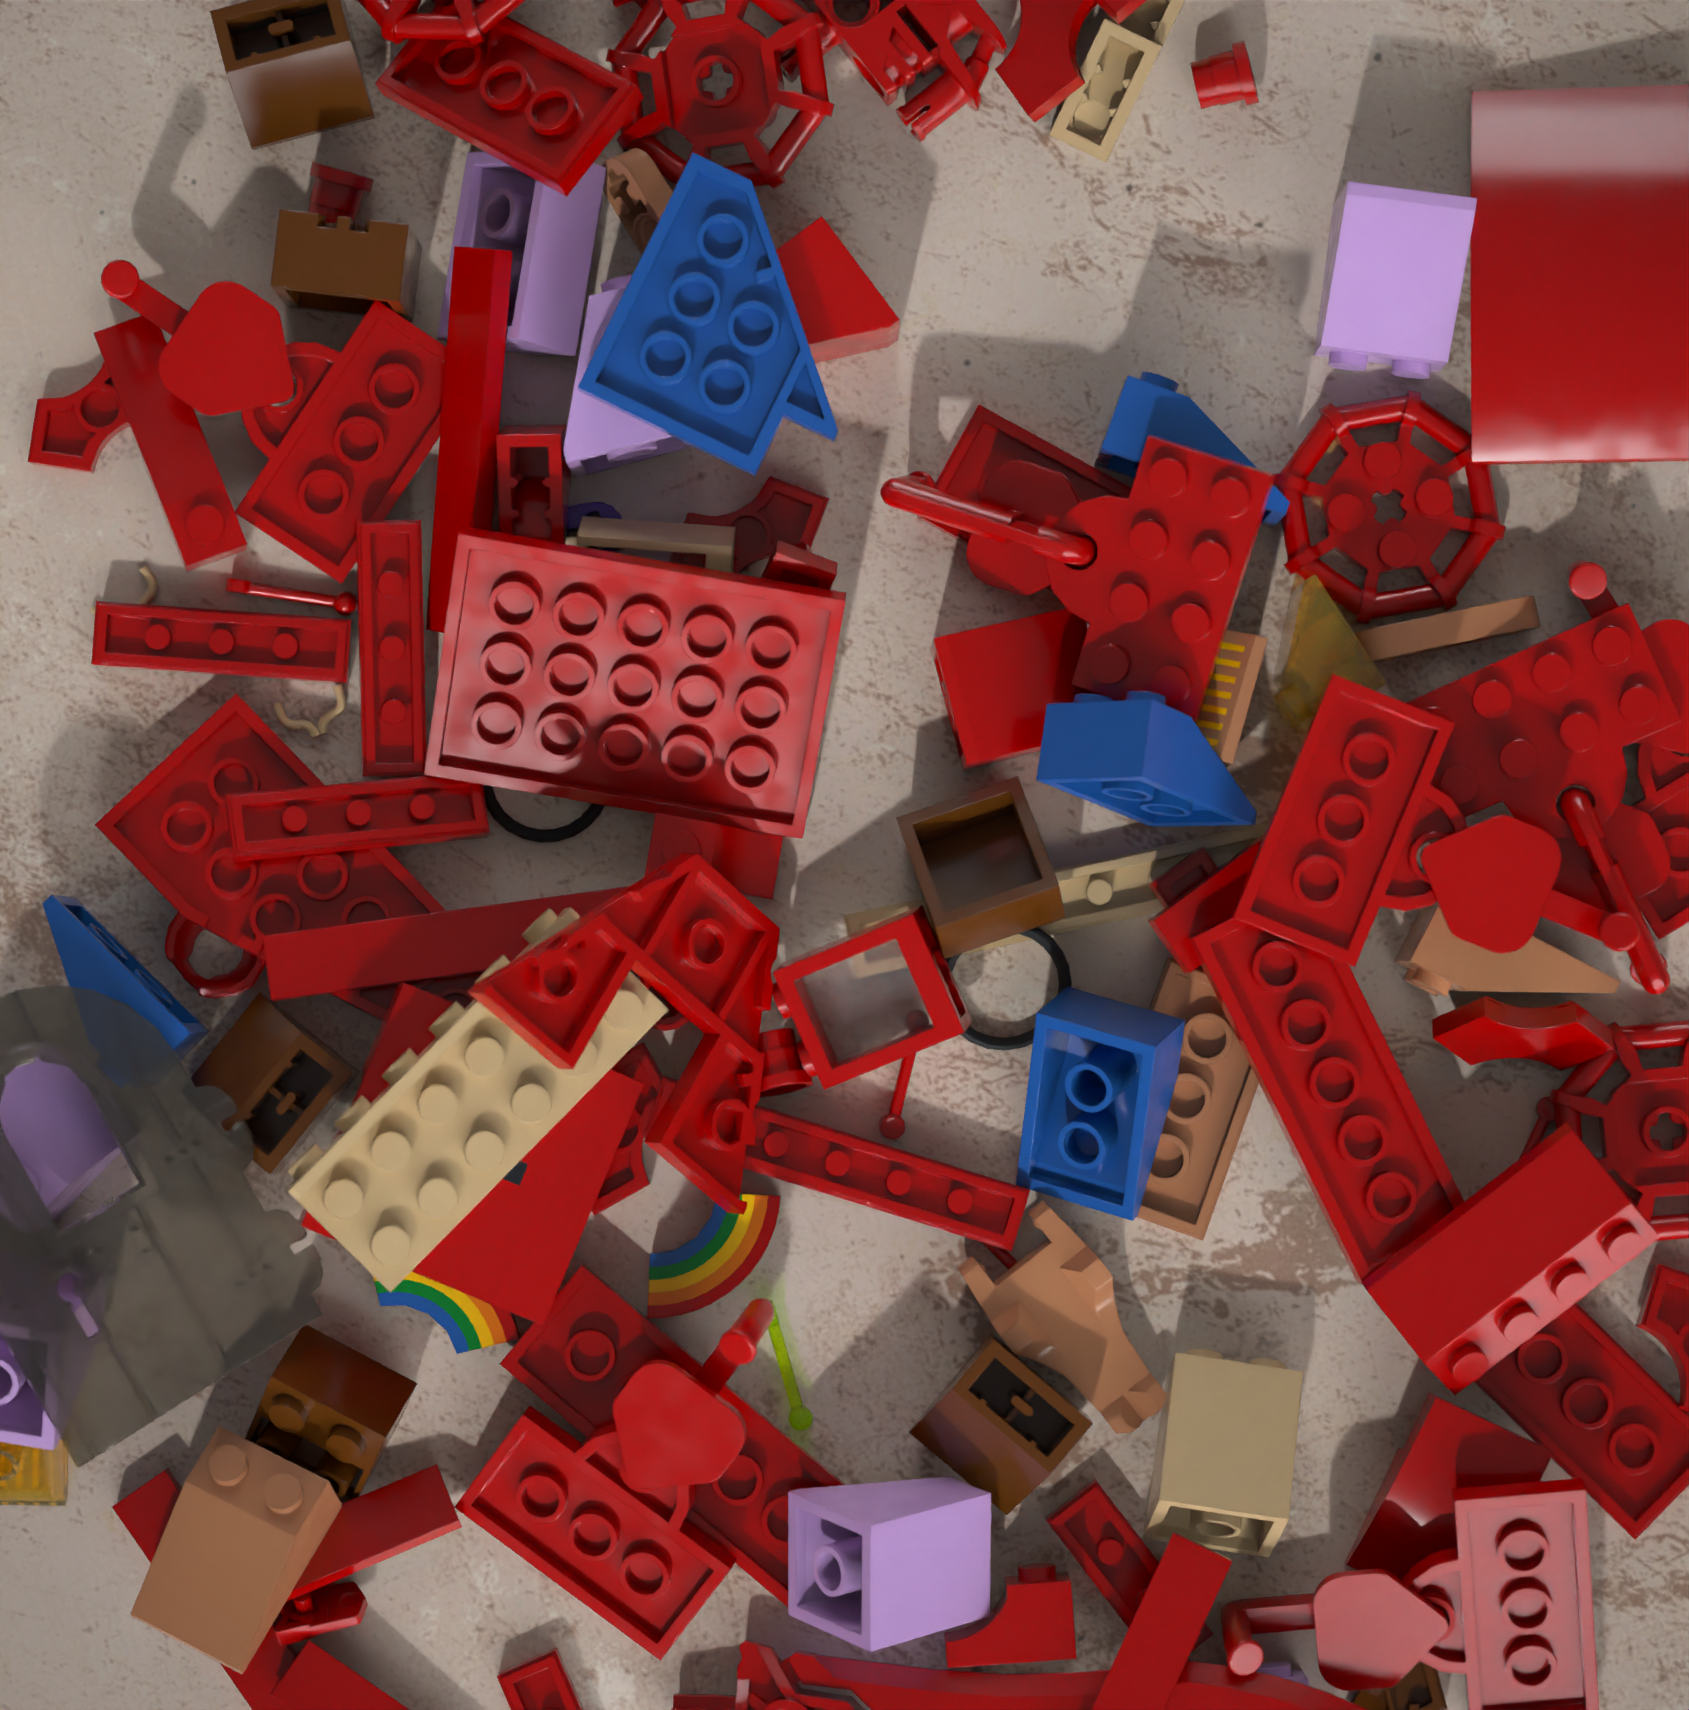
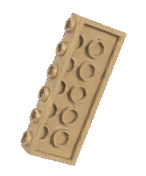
M571 907L564 909L558 916L548 908L522 934V937L529 945L516 958L578 920L580 916ZM501 955L485 970L475 983L477 984L509 964L510 961L504 955ZM629 971L572 1070L557 1069L476 999L465 1009L456 1001L429 1027L428 1030L436 1038L418 1056L409 1048L383 1073L381 1077L389 1085L372 1103L362 1095L337 1119L334 1124L342 1133L324 1151L314 1143L291 1165L287 1172L295 1180L285 1190L391 1292L638 1042L668 1009Z

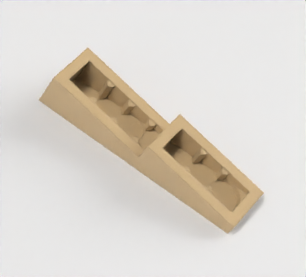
M1147 0L1120 24L1110 15H1107L1080 69L1085 84L1066 98L1049 135L1101 161L1107 162L1186 0Z

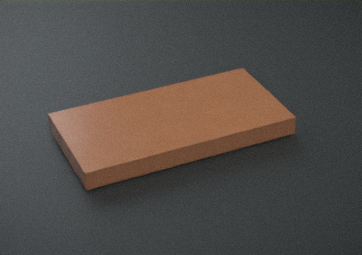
M1167 957L1148 1009L1184 1019L1185 1026L1177 1081L1137 1217L1203 1241L1259 1082L1204 970L1196 968L1191 973H1184L1175 959Z

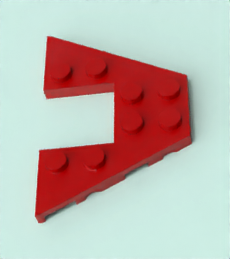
M681 853L472 986L468 993L557 1069L573 1070L630 969L633 970L704 1033L702 1040L644 1142L727 1213L744 1215L747 1209V1202L740 1200L745 1151L746 1145H754L756 1128L753 1123V1110L760 1100L765 1054L757 1051L762 1011H770L773 992L771 968L777 958L780 928L698 853Z

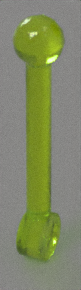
M771 1300L775 1315L768 1327V1332L791 1407L788 1422L794 1430L805 1431L813 1423V1414L811 1410L803 1406L773 1300Z

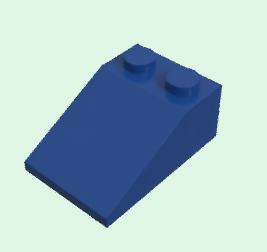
M1145 371L1142 372L1140 379L1127 376L1094 465L1135 479L1147 438L1150 435H1154L1257 468L1190 397L1176 392L1179 386L1177 382ZM1274 485L1272 486L1260 524L1271 529L1286 515L1290 504L1287 498Z
M1131 691L1127 693L1126 700L1113 701L1106 696L1083 693L1075 695L1074 703L1047 704L1036 780L1150 827L1255 825L1256 810L1191 716L1166 706V697L1152 692Z
M50 895L42 905L88 1043L100 1054L94 1060V1063L107 1078L120 1088L126 1083L134 1089L156 1086L210 1031L75 897Z
M1066 987L1036 1013L1016 1185L1133 1221L1138 1216L1177 1081L1185 1020L1071 987Z

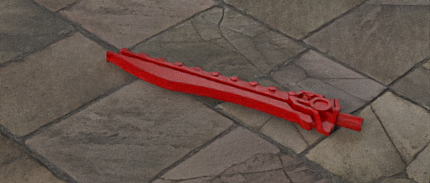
M747 1639L739 1645L742 1659L737 1666L736 1695L674 1694L673 1708L671 1710H865L852 1696L803 1689L797 1683L799 1681L804 1685L851 1690L871 1710H1091L1110 1669L1080 1672L1001 1674L932 1669L818 1655L814 1652L797 1650L789 1657L781 1660L773 1647ZM1187 1660L1164 1710L1369 1709L1327 1691L1280 1676L1257 1671L1249 1675L1240 1676L1233 1673L1228 1665Z

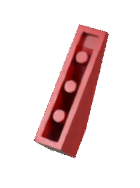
M141 315L94 332V337L186 572L245 551L247 542L194 409L169 392L161 381L158 364L160 355L167 345L161 328Z

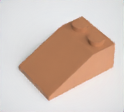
M1437 902L1420 909L1393 961L1407 969L1403 977L1404 981L1436 997L1438 994L1447 996L1449 991L1615 993L1620 984L1619 980L1534 936L1519 950L1504 954L1494 953L1459 939L1449 931Z
M219 1426L184 1482L130 1613L132 1617L243 1674L342 1508V1504L330 1482Z

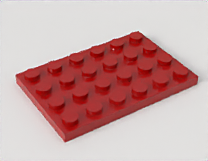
M461 526L457 539L424 775L652 814L659 813L803 839L847 593Z

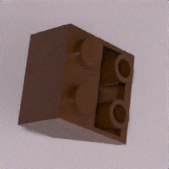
M250 0L210 11L226 75L252 150L375 118L344 0Z
M259 992L181 1089L180 1093L221 1136L267 1173L274 1174L280 1172L360 1071L262 992Z
M304 1323L271 1375L245 1439L328 1480L338 1499L345 1503L361 1496L404 1414L417 1383Z
M990 1334L911 1427L909 1433L970 1485L990 1492L991 1503L1008 1515L1055 1470L1093 1423L1085 1412L1019 1356L1014 1354L993 1334Z

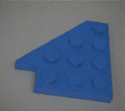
M692 153L577 388L580 392L756 476L784 418L833 442L838 435V428L752 181Z

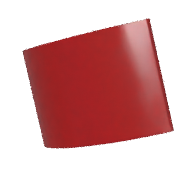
M1689 84L1472 92L1471 197L1477 198L1470 239L1472 465L1689 461Z

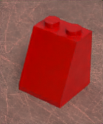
M823 216L776 250L815 363L888 348L898 341L900 319Z
M1064 608L933 638L931 653L963 771L1039 752L1041 750L1047 704L1074 703L1076 694L1101 695L1071 685L1090 624L1088 621Z

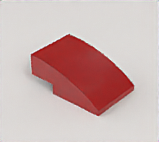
M1429 1392L1403 1449L1399 1447L1345 1564L1356 1570L1384 1569L1400 1581H1403L1410 1568L1429 1554L1456 1547L1452 1489L1540 1481L1554 1452Z

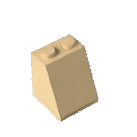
M1190 1349L1185 1353L1175 1352L1165 1383L1164 1391L1167 1394L1161 1410L1144 1523V1539L1169 1542L1173 1532H1176L1209 1549L1270 1557L1289 1521L1303 1379L1302 1371L1289 1370L1284 1363L1266 1358L1253 1359L1248 1363L1224 1360L1220 1353L1209 1349Z

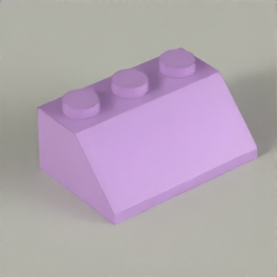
M485 151L467 152L437 339L447 341L454 246L512 251L513 255L505 351L530 355L576 356L578 338L582 329V314L588 277L593 262L592 253L599 211L603 202L602 192L606 167L593 163L566 197Z

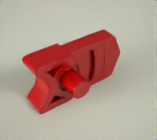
M346 1582L317 1588L285 1602L278 1614L282 1619L274 1627L278 1644L283 1646L309 1640L322 1633L360 1624L368 1606L365 1595L355 1582Z

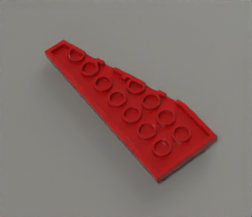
M234 694L95 824L103 835L186 920L264 961L266 959L262 936L446 911L385 847L232 862L225 806L226 794L324 785L237 694ZM484 972L410 982L407 984L452 1003L457 1001L462 1007L466 1008L475 999L468 992L472 986L476 985L475 981ZM398 984L330 993V995L383 1022Z

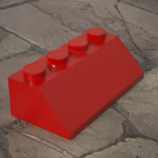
M1566 1122L1361 1283L1422 1362L1456 1395L1473 1381L1479 1379L1486 1371L1521 1344L1531 1339L1539 1330L1574 1303L1583 1299L1591 1290L1622 1266L1636 1258L1639 1253L1659 1239L1660 1236L1626 1191Z

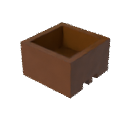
M280 209L270 286L288 308L365 316L374 301L377 300L407 321L413 322L422 247L409 224L367 220L365 221V226H360L354 223L351 217L338 216L337 223H326V216L319 213Z
M1018 776L896 818L908 860L918 883L944 959L1066 917L1057 878Z

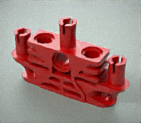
M802 0L811 13H818L824 24L819 30L823 56L838 45L886 106H890L897 100L899 88L907 92L915 86V76L918 73L922 78H925L936 68L939 69L942 73L940 77L905 105H901L896 109V113L905 127L911 124L913 129L910 130V133L919 142H922L930 132L964 105L968 104L974 111H978L982 103L979 90L989 71L988 63L992 54L996 52L1003 55L1007 49V43L998 27L976 0H890L892 3L882 11H880L879 0H862L866 3L869 11L863 19L857 22H846L836 16L834 7L840 0ZM904 19H906L909 22V24L914 28V30L930 48V52L926 50V48L922 45V43L918 40L914 33L905 24V22L903 21ZM970 34L978 42L972 55L967 57L963 64L953 46ZM796 46L779 53L781 67L783 68L782 75L790 83H793L800 75Z

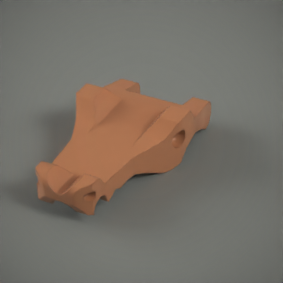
M1042 1200L1031 1208L1028 1213L1033 1218L1034 1226L1041 1229L1048 1239L995 1281L990 1279L986 1273L985 1266L978 1263L973 1256L957 1268L991 1324L1014 1354L1038 1361L1064 1375L1101 1413L1116 1434L1134 1432L1144 1420L1162 1409L1167 1393L1149 1372L1122 1330L1114 1298L1113 1275L1094 1251Z

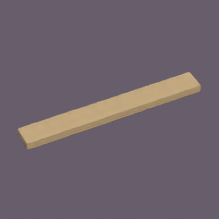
M1269 823L1054 869L1066 917L1039 926V928L1052 936L1160 912L1164 909V906L1148 883L1199 847L1206 849L1219 868L1266 832ZM922 898L844 915L847 935L920 905H923L931 926L932 923ZM1016 934L969 950L961 955L1033 939ZM896 939L852 957L857 978L908 967Z

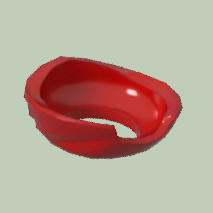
M179 912L176 913L167 927L164 946L165 954L169 962L173 963L183 978L198 991L199 996L213 999L231 997L254 986L265 968L266 961L245 950L243 951L242 960L237 967L226 974L216 975L208 980L196 973L189 963V957L193 953L196 939L205 929L189 922Z

